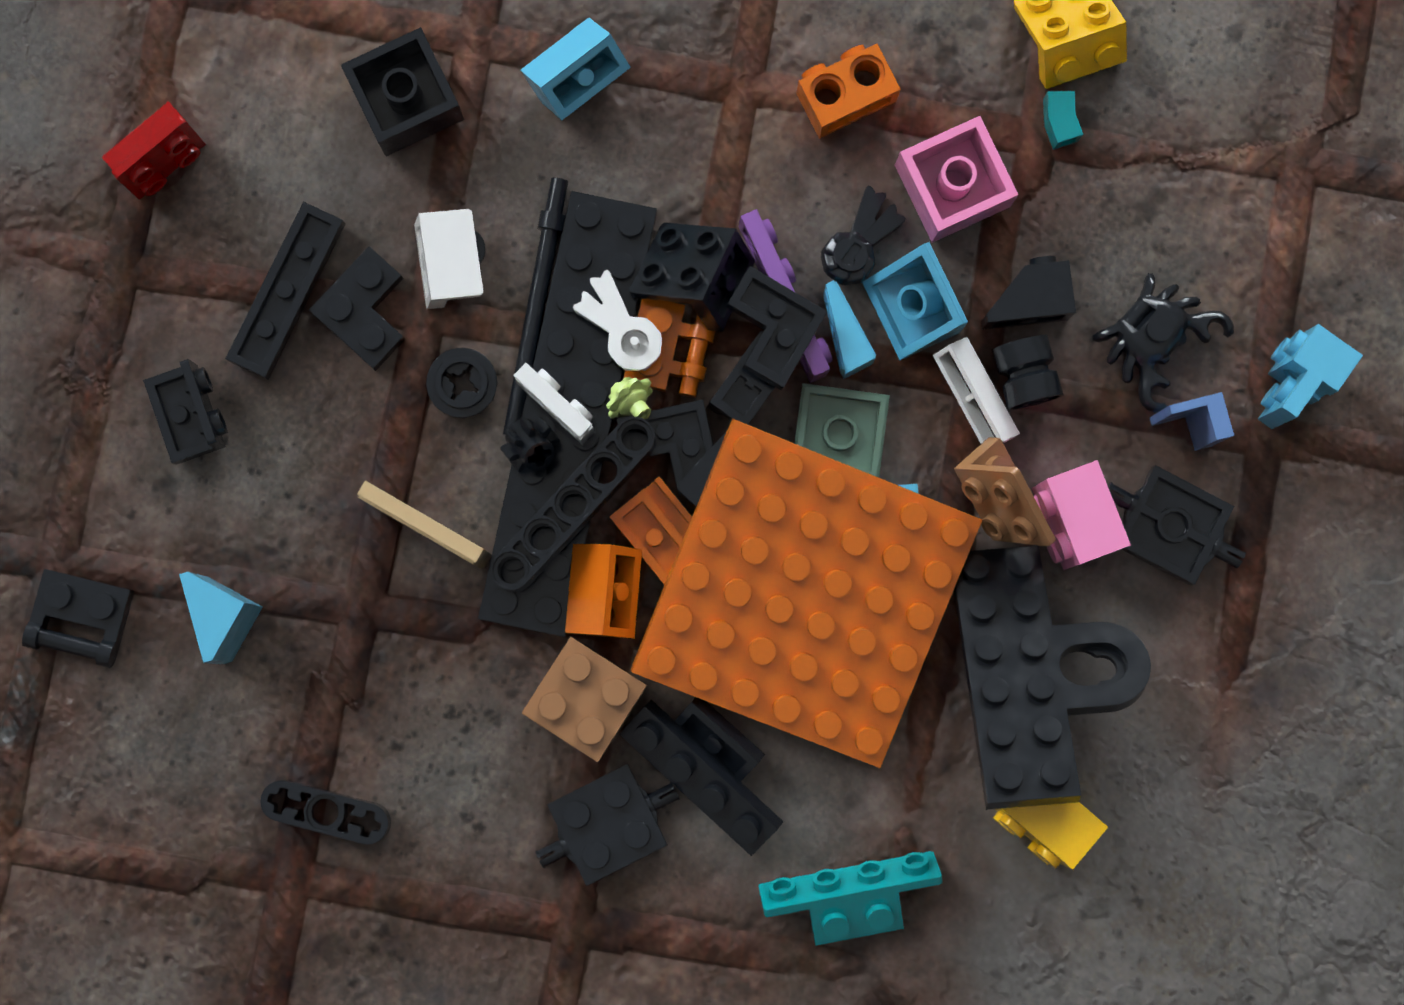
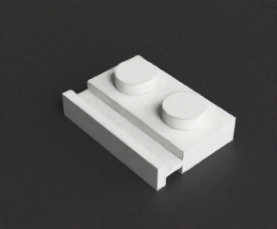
M525 363L513 375L517 384L582 445L595 433L590 423L593 419L592 414L576 399L569 403L557 391L561 386L544 369L537 373Z

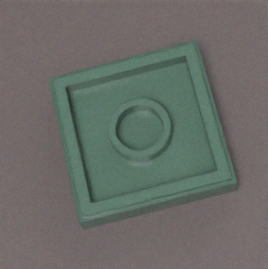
M803 383L794 443L879 477L890 395Z

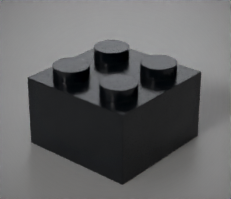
M421 27L341 64L376 140L386 157L464 120L459 104Z

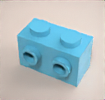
M587 18L520 71L541 103L560 120H563L631 67L612 35L591 18Z

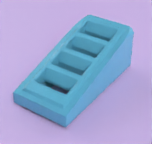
M833 280L825 285L823 298L840 374L845 379L872 365L876 354L837 281L834 282Z

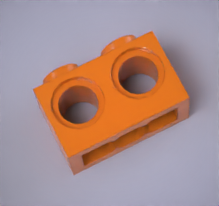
M877 43L866 49L864 45L855 46L840 56L841 61L828 67L824 63L815 65L801 75L803 79L798 81L796 94L819 139L897 101L901 89ZM859 71H868L875 76L877 82L870 86H864L856 81L854 75ZM822 89H829L837 95L838 100L830 105L822 104L817 100L815 93Z

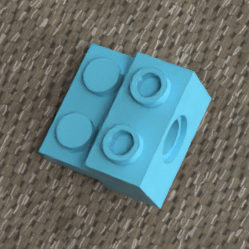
M1320 324L1305 332L1298 330L1291 339L1286 337L1272 354L1271 359L1276 363L1268 373V375L1280 382L1281 385L1275 383L1263 397L1260 404L1265 409L1258 420L1269 428L1274 429L1297 418L1307 403L1313 404L1327 394L1330 396L1338 392L1363 355Z

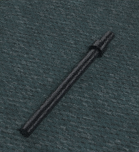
M551 178L546 208L540 211L537 229L541 231L514 374L525 363L533 368L558 234H562L566 215L562 213L568 181L562 178ZM513 377L503 435L506 434L505 430L513 422L521 419L527 393L517 384L515 377Z

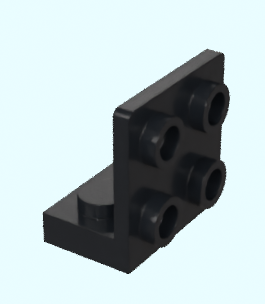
M663 223L629 291L634 298L691 304L707 330L723 332L732 313L726 306L749 266H754L755 259L735 228Z

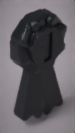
M869 185L864 190L851 231L836 233L829 239L821 251L824 272L840 285L862 283L875 266L873 246L902 226L906 220L904 216L897 214L895 204L890 205L875 220L886 198V193H875L874 189Z

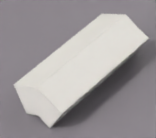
M968 337L949 344L933 355L981 444L988 437H994V435L996 438H1001L1002 442L1005 443L1020 434Z

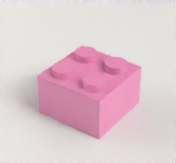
M981 116L901 151L895 163L897 172L932 243L1010 208L1018 196V192Z
M1098 460L1048 478L1031 488L1034 498L1056 538V541L1047 547L1048 552L1055 564L1061 563L1063 570L1131 546Z

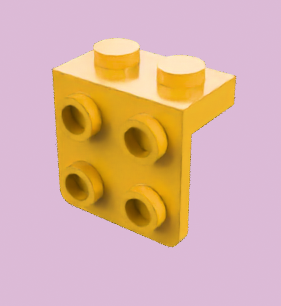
M1014 0L1015 11L1038 46L1039 79L1046 89L1127 62L1126 21L1112 0Z

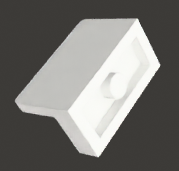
M470 209L419 213L414 226L426 309L444 308L448 300L480 297L483 293V284L472 211Z

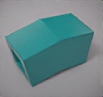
M1048 91L1043 98L1044 127L1052 149L1055 150L1078 142L1083 136V132L1075 111V91Z

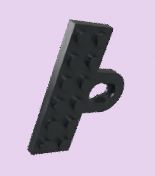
M1038 545L970 551L954 588V597L986 810L1079 802L1081 790L1068 716L1115 712L1125 709L1136 702L1142 695L1150 677L1151 662L1148 651L1143 642L1132 631L1118 624L1089 622L1052 625ZM1084 652L1094 658L1110 660L1116 668V674L1109 680L1100 681L1097 685H1076L1068 681L1062 674L1059 667L1060 660L1069 653Z

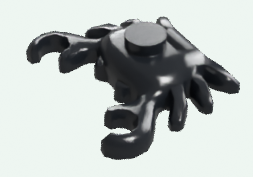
M1148 273L1145 277L1140 296L1135 304L1119 321L1095 333L1092 339L1095 342H1102L1115 336L1117 337V341L1108 354L1107 363L1110 365L1115 363L1122 352H1125L1122 365V380L1125 383L1132 381L1133 368L1136 365L1140 375L1138 387L1140 403L1146 410L1158 413L1168 406L1165 402L1159 403L1154 401L1151 397V391L1154 387L1166 389L1171 385V382L1158 374L1154 365H1165L1170 360L1169 355L1177 346L1186 343V329L1192 330L1203 343H1208L1211 339L1208 331L1210 323L1216 322L1221 324L1224 330L1223 335L1227 338L1234 334V324L1231 318L1222 311L1213 310L1197 314L1185 312L1184 309L1197 307L1201 303L1198 297H1184L1175 302H1170L1169 299L1179 290L1177 284L1165 288L1156 297L1153 296L1155 277L1153 273Z

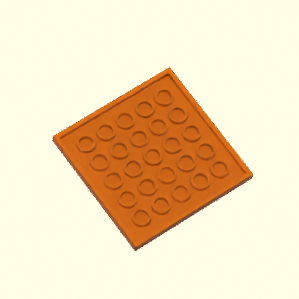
M732 418L630 670L639 676L881 768L980 528L982 519Z

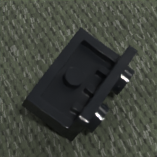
M189 359L180 361L181 367L143 380L171 463L175 465L225 448L222 435L228 433L219 408L213 410L208 397V393L213 392V386L204 367L198 368V365Z

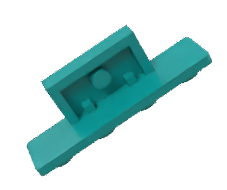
M932 851L923 853L912 852L902 857L881 861H866L860 865L834 870L823 869L813 874L792 878H777L771 882L761 883L758 887L765 917L809 910L813 937L817 946L904 929L899 892L940 885L943 881L935 854Z

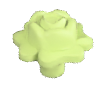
M625 377L621 382L615 383L611 387L610 401L606 405L609 410L608 416L614 419L633 415L634 417L646 420L651 414V409L646 404V401L653 392L650 387L651 381L649 378L638 380L637 378Z

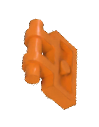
M642 299L638 317L647 318L661 332V355L645 371L625 370L623 378L631 377L638 380L649 378L651 389L666 392L670 376L682 378L679 394L695 398L699 382H704L707 368L703 366L708 344L713 343L715 331L707 330L698 314L695 324L682 322L685 312V305ZM678 338L691 340L686 362L673 360Z

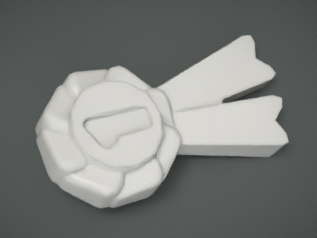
M605 270L601 278H590V284L603 304H600L588 292L583 291L581 302L575 304L573 310L576 314L609 333L608 352L618 366L626 371H645L661 355V332L647 318L629 316L610 271Z

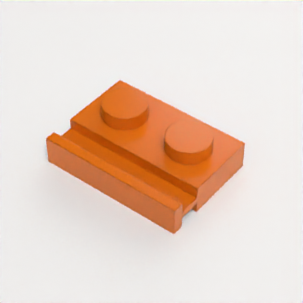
M658 477L610 515L609 518L633 548L642 549V559L665 585L692 516L664 481Z

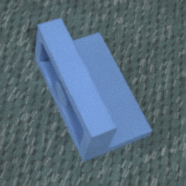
M1222 392L1169 405L1150 417L1152 426L1186 418L1195 451L1212 447L1234 436Z

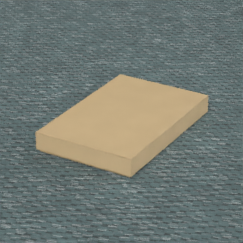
M364 481L357 493L359 495L358 498L480 569L486 567L492 556L482 547L367 481Z

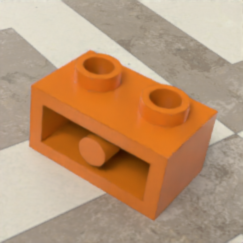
M573 544L565 633L635 639L642 549L611 544Z

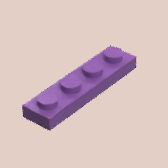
M757 209L742 215L738 227L750 253L755 259L758 271L794 291L791 284L796 282L795 274L787 258L780 260L773 244L778 243V239L768 218L762 220ZM815 335L800 358L801 365L810 383L826 377L830 370L828 363L833 361L831 352L823 337L816 339Z

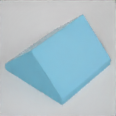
M930 242L922 244L862 282L899 360L959 334L968 323Z
M191 572L179 574L203 663L227 664L232 662L263 607L210 577Z

